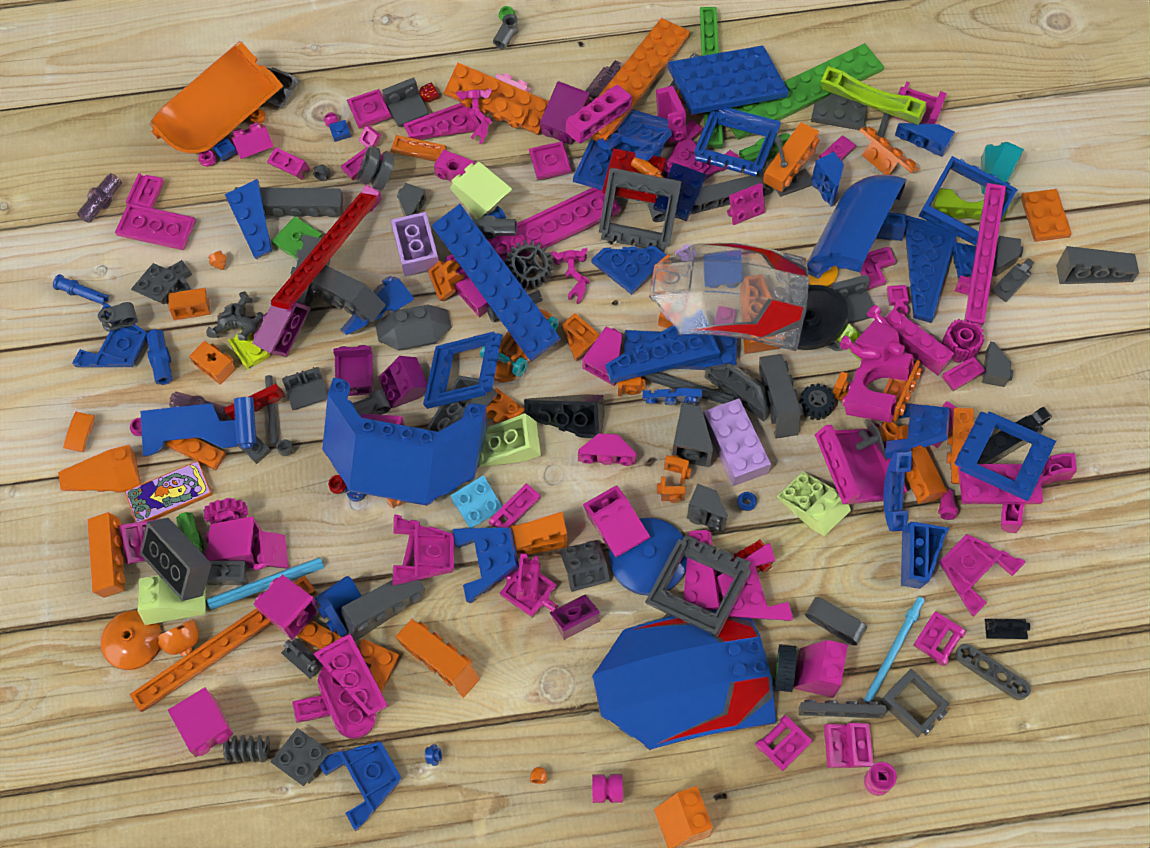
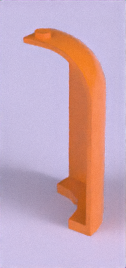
M238 41L155 114L149 124L153 128L151 132L157 139L162 138L168 145L184 153L207 151L273 96L283 85L264 65L259 66L256 63L258 59L243 42Z

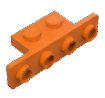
M870 126L860 128L859 131L871 140L862 156L882 173L892 175L899 164L910 173L919 171L915 161L903 156V152L900 149L893 148L889 140L876 134L877 131Z
M919 360L916 361L908 381L889 378L883 391L885 394L896 396L897 405L893 417L895 422H897L899 415H904L906 409L904 404L909 403L912 394L910 391L914 392L917 381L915 379L919 380L922 369L919 368L921 362Z
M954 408L953 428L951 434L948 433L947 445H951L950 452H947L946 463L950 464L952 484H960L958 466L954 462L973 426L974 410L972 408Z

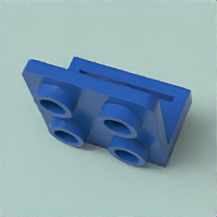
M350 576L344 577L315 597L320 606L318 608L319 613L324 619L327 618L328 620L326 623L332 633L336 631L340 637L348 633L340 620L342 607L361 597Z

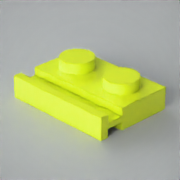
M255 333L250 334L247 337V341H240L237 336L238 334L234 338L228 339L229 344L246 370L250 366H255L270 357L269 352L252 344Z

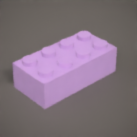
M740 399L704 411L703 415L709 436L732 486L769 473L771 463Z

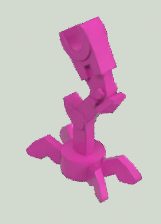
M487 89L486 91L467 90L464 93L463 91H458L456 94L462 100L466 97L472 98L473 108L470 111V116L475 114L481 120V124L472 134L471 139L479 135L481 137L479 144H482L487 135L489 123L491 124L492 120L489 117H485L479 110L478 98H487L491 94L492 89Z
M583 248L581 251L567 250L559 254L552 251L553 263L559 265L561 262L568 263L566 278L571 275L578 281L569 292L568 300H571L573 296H577V304H580L589 280L575 270L574 262L579 260L583 263L587 259V248Z

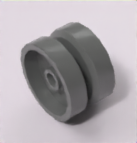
M370 145L362 159L357 182L364 185L371 182L373 188L382 191L390 177L395 155L385 151L380 156V149Z

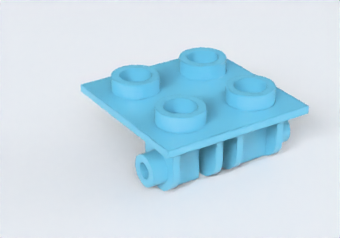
M484 475L450 495L452 503L458 508L469 528H473L488 519L502 507Z

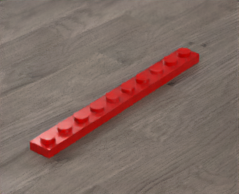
M359 193L271 299L273 307L289 310L375 205L377 202L376 195Z

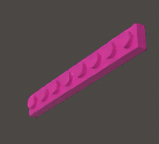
M987 183L985 188L964 321L979 323L982 326L985 322L1006 186Z

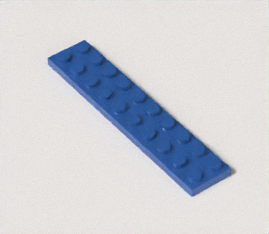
M461 204L431 225L531 362L561 340Z

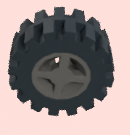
M819 383L816 386L811 384L810 387H805L799 400L805 417L810 416L811 420L814 418L820 420L821 417L825 419L826 416L830 415L835 403L834 393H831L832 390L830 388L826 389V385L822 387Z

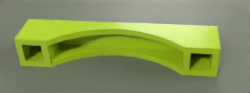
M830 66L827 67L821 79L823 90L916 125L920 124L926 111L925 101L873 88L851 77L844 71Z

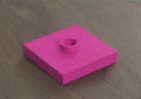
M380 89L347 99L359 129L391 118Z
M563 141L529 149L537 180L571 173Z

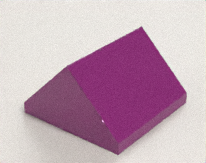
M586 595L555 609V612H550L564 640L600 622L598 608Z

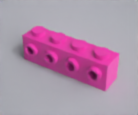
M893 309L885 317L886 321L898 332L899 343L905 347L904 351L908 354H913L914 359L921 361L922 365L937 376L950 364L954 355L951 349L938 342L933 335L923 331L918 324L908 320L903 313Z

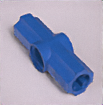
M153 329L146 334L149 351H147L148 359L153 368L156 384L166 385L172 381L169 364L171 363V357L166 347L163 331Z

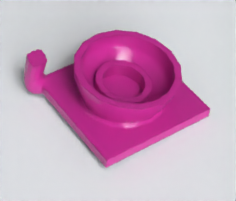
M259 531V540L254 548L255 557L259 564L253 565L254 570H260L265 567L288 569L285 535Z

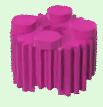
M960 319L951 322L943 337L942 345L948 346L954 353L952 357L954 362H964L973 356L976 357L984 341V335L982 334L984 330L981 329L982 326H979V323H971V321L967 322V320L963 321Z

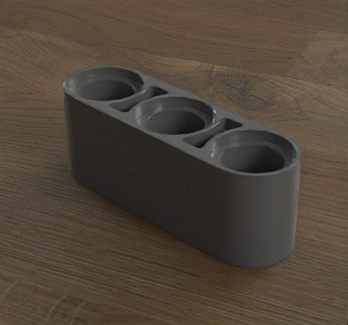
M819 597L814 598L805 613L806 618L851 645H858L867 629L863 622Z

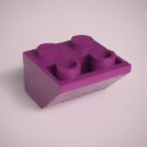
M399 356L378 377L391 408H396L419 399L426 392L428 384L417 357Z

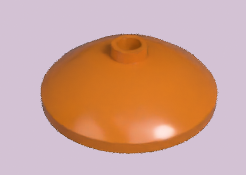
M138 610L126 611L115 616L106 625L101 636L100 645L104 658L111 665L122 670H135L147 665L155 658L161 648L156 640L162 634L161 626L159 623L144 625ZM130 633V637L125 639V635Z

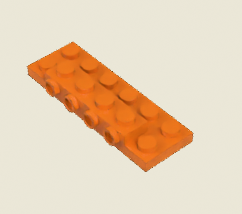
M457 62L444 90L445 96L461 102V105L470 108L473 107L472 98L466 97L462 100L456 94L458 91H463L464 93L467 90L486 91L487 89H492L491 94L487 98H478L479 110L484 115L487 113L492 115V118L502 122L503 120L508 122V125L513 128L520 127L539 135L540 121L548 105V100Z

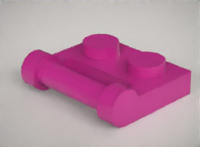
M935 611L913 646L933 658L938 664L946 666L949 661L948 657L960 638L965 636L966 631ZM950 630L953 635L940 653L936 648L946 632Z
M784 715L780 719V723L762 740L759 739L755 746L783 772L812 743V740L789 717ZM788 728L791 732L771 750L768 746Z

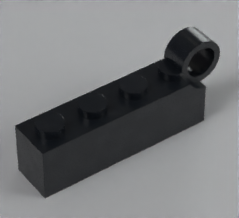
M1042 407L1015 423L1041 434L1044 430L1042 425L1047 423L1052 418V415L1045 407ZM1000 431L989 438L977 464H993L1028 442Z

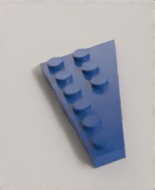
M906 215L905 238L913 318L931 323L956 235L929 221Z
M702 309L698 310L692 317L684 318L678 325L671 326L653 336L647 343L634 347V350L628 354H622L605 364L610 383L720 357V351L710 330L688 331L709 326Z

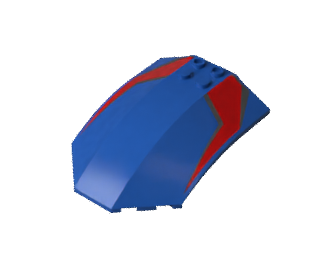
M709 610L715 614L717 612V610ZM673 616L624 629L592 676L601 717L607 721L610 720L620 727L619 729L643 743L649 750L703 736L776 723L772 677L760 634L752 619L728 617L718 637Z

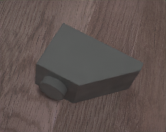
M405 183L403 188L399 189L397 198L404 217L418 214L426 201L425 189Z
M1005 236L998 237L992 276H998L1016 264L1019 257H1022L1023 246H1021V239Z
M990 341L985 354V372L982 377V383L1005 387L1007 382L1011 381L1013 377L1011 361L995 342Z

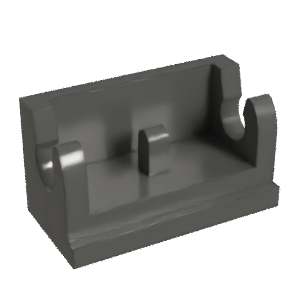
M210 561L212 565L207 579L208 585H245L249 583V579L246 577L249 567L245 561Z

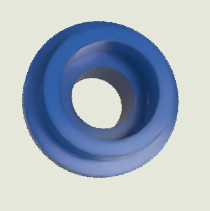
M743 492L738 496L737 505L740 509L751 511L756 507L757 499L751 492ZM749 500L750 504H744L743 501Z
M432 744L425 749V760L427 764L437 766L442 759V751L436 744Z

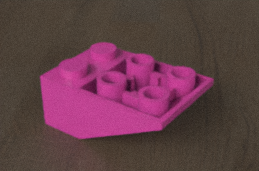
M617 485L583 504L588 519L615 557L620 556L650 538L628 499Z

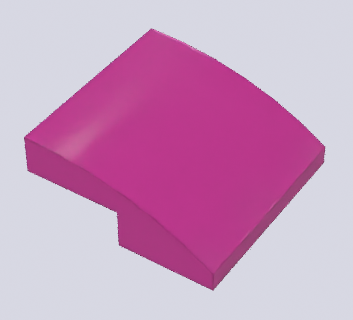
M869 724L824 725L827 768H864L873 766Z

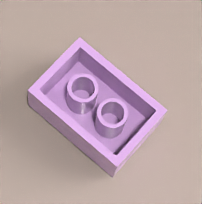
M426 212L391 220L405 276L428 271L439 261Z

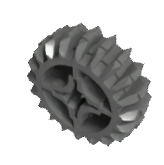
M524 240L523 246L519 242L516 244L517 248L512 246L511 252H507L506 255L508 259L504 261V263L508 264L507 267L521 285L525 284L524 289H527L529 285L532 289H535V283L538 287H541L542 282L547 283V277H551L552 273L550 271L554 269L550 265L554 260L548 259L551 256V252L545 253L547 247L541 249V243L538 242L537 246H535L533 240H531L530 245ZM524 252H532L528 257L518 256ZM537 255L543 262V268L540 267L541 265L536 261ZM532 258V265L530 266V268H528L527 271H525L527 268L526 265L528 264V262H530ZM515 262L522 268V274L517 271ZM529 273L540 274L534 278L526 277Z

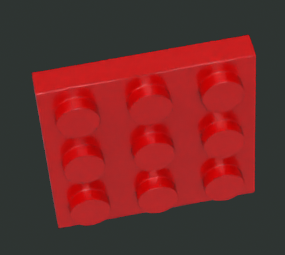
M613 149L602 189L603 194L606 193L611 167L640 173L631 166L633 159L636 157L635 152ZM652 156L648 162L660 170L662 176L666 158ZM616 187L615 196L651 203L656 202L657 195Z

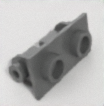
M296 638L293 641L287 640L284 643L285 649L281 654L308 678L311 679L323 666L314 654Z

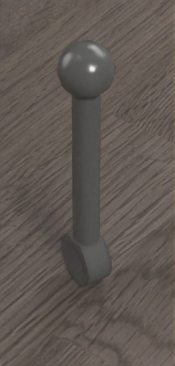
M776 137L775 144L778 145L780 153V165L785 168L787 162L784 159L781 146L782 138Z

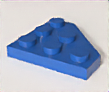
M648 246V248L622 247V249H611L609 247L603 248L591 259V263L632 295L655 273V265L666 254L656 246Z
M677 388L674 392H671V389H658L654 393H651L650 390H643L642 400L646 401V404H657V401L665 402V405L676 406V403L699 404L702 397V389Z

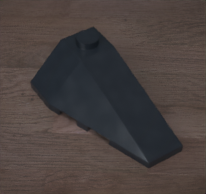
M584 394L524 399L525 413L538 423L557 427L563 432L574 433L575 436L580 438H593L602 432L605 414L604 395Z

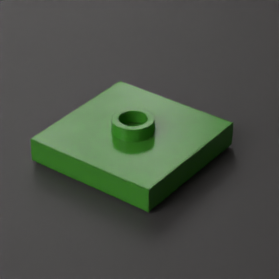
M294 216L272 240V244L297 260L298 249L302 250L303 242H301L302 234L322 239L323 235Z

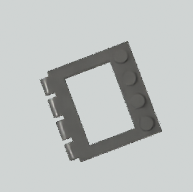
M611 167L599 226V233H602L601 240L614 242L615 236H618L617 243L631 245L632 239H635L634 246L648 248L650 243H653V246L665 252L666 246H670L682 181ZM616 187L669 197L662 233L610 223Z
M685 535L683 540L678 539L645 603L718 637L751 574L749 569L751 562L740 557H736L734 560L733 554L721 549L716 553V547L705 542H700L699 544L698 539ZM683 556L734 578L716 614L665 591Z

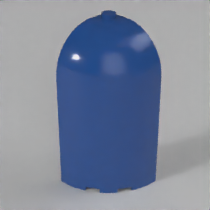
M873 175L851 185L840 198L804 266L807 269L808 275L819 279L824 272L830 270L833 266H837L838 269L860 272L895 199L900 201L907 179L894 175Z

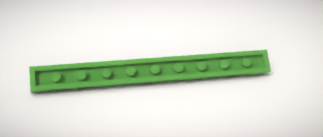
M700 7L701 56L719 53L717 7ZM711 111L703 112L704 127ZM716 124L706 149H722V125Z

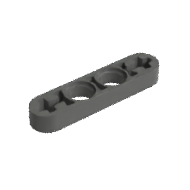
M962 644L957 648L955 658L960 664L1016 700H1023L1030 694V685L1025 680L973 646ZM967 650L969 652L968 656L966 658H963L962 652ZM975 656H977L978 658L972 664L971 661ZM985 661L989 669L987 671L980 670L978 662ZM996 674H1005L1007 682L1000 683L996 679ZM1012 680L1015 681L1010 688L1007 687ZM1019 686L1023 687L1021 694L1017 693Z

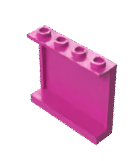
M879 423L874 424L877 428L880 426ZM825 425L815 434V437L842 503L855 504L883 501L885 475L891 458L886 461L875 444L857 451L855 444L863 441L859 435V431L862 429L834 430L832 425ZM864 429V430H866V432H867V433L869 434V436L871 437V435H870L868 429ZM883 442L884 449H886V442ZM904 484V494H905V493L907 492V488H906V486H905V484Z

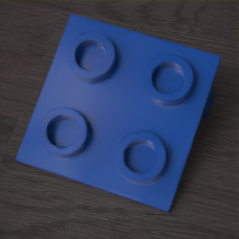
M954 242L952 255L955 269H958L956 270L958 279L960 276L968 277L972 275L976 246Z

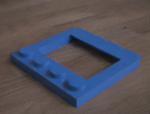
M731 108L713 110L708 117L694 150L695 161L707 164L711 160L710 165L725 168V165H728L727 169L740 173L745 169L744 174L757 177L758 173L762 174L780 129L781 121ZM716 124L765 136L756 162L706 150Z
M493 331L436 346L423 405L429 409L487 395V392L492 391L502 335L499 333L495 334ZM485 346L478 384L446 392L454 354Z
M980 412L954 463L961 467L960 471L1029 501L1056 441L992 412H988V414ZM994 428L1032 444L1015 481L977 464Z

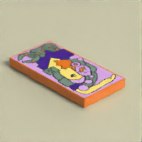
M195 461L125 491L136 522L158 519L212 496L199 461Z

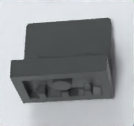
M414 77L382 89L384 101L398 127L404 126V123L429 115V111L419 95L417 82Z
M868 275L832 283L831 288L839 292L846 301L849 312L847 324L870 318L866 314L870 311L869 308L873 306L867 291L870 282Z
M598 540L560 549L571 592L610 582L607 563Z

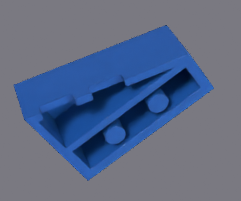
M910 521L902 529L901 586L921 589L930 581L937 562V556L942 549L943 540L949 530L948 527Z

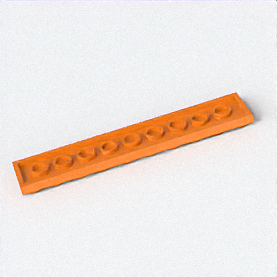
M663 18L658 21L598 96L600 97L609 88H613L618 84L632 96L631 108L592 135L591 139L595 141L601 138L604 141L610 139V135L614 134L668 65V62L671 61L689 38V30Z

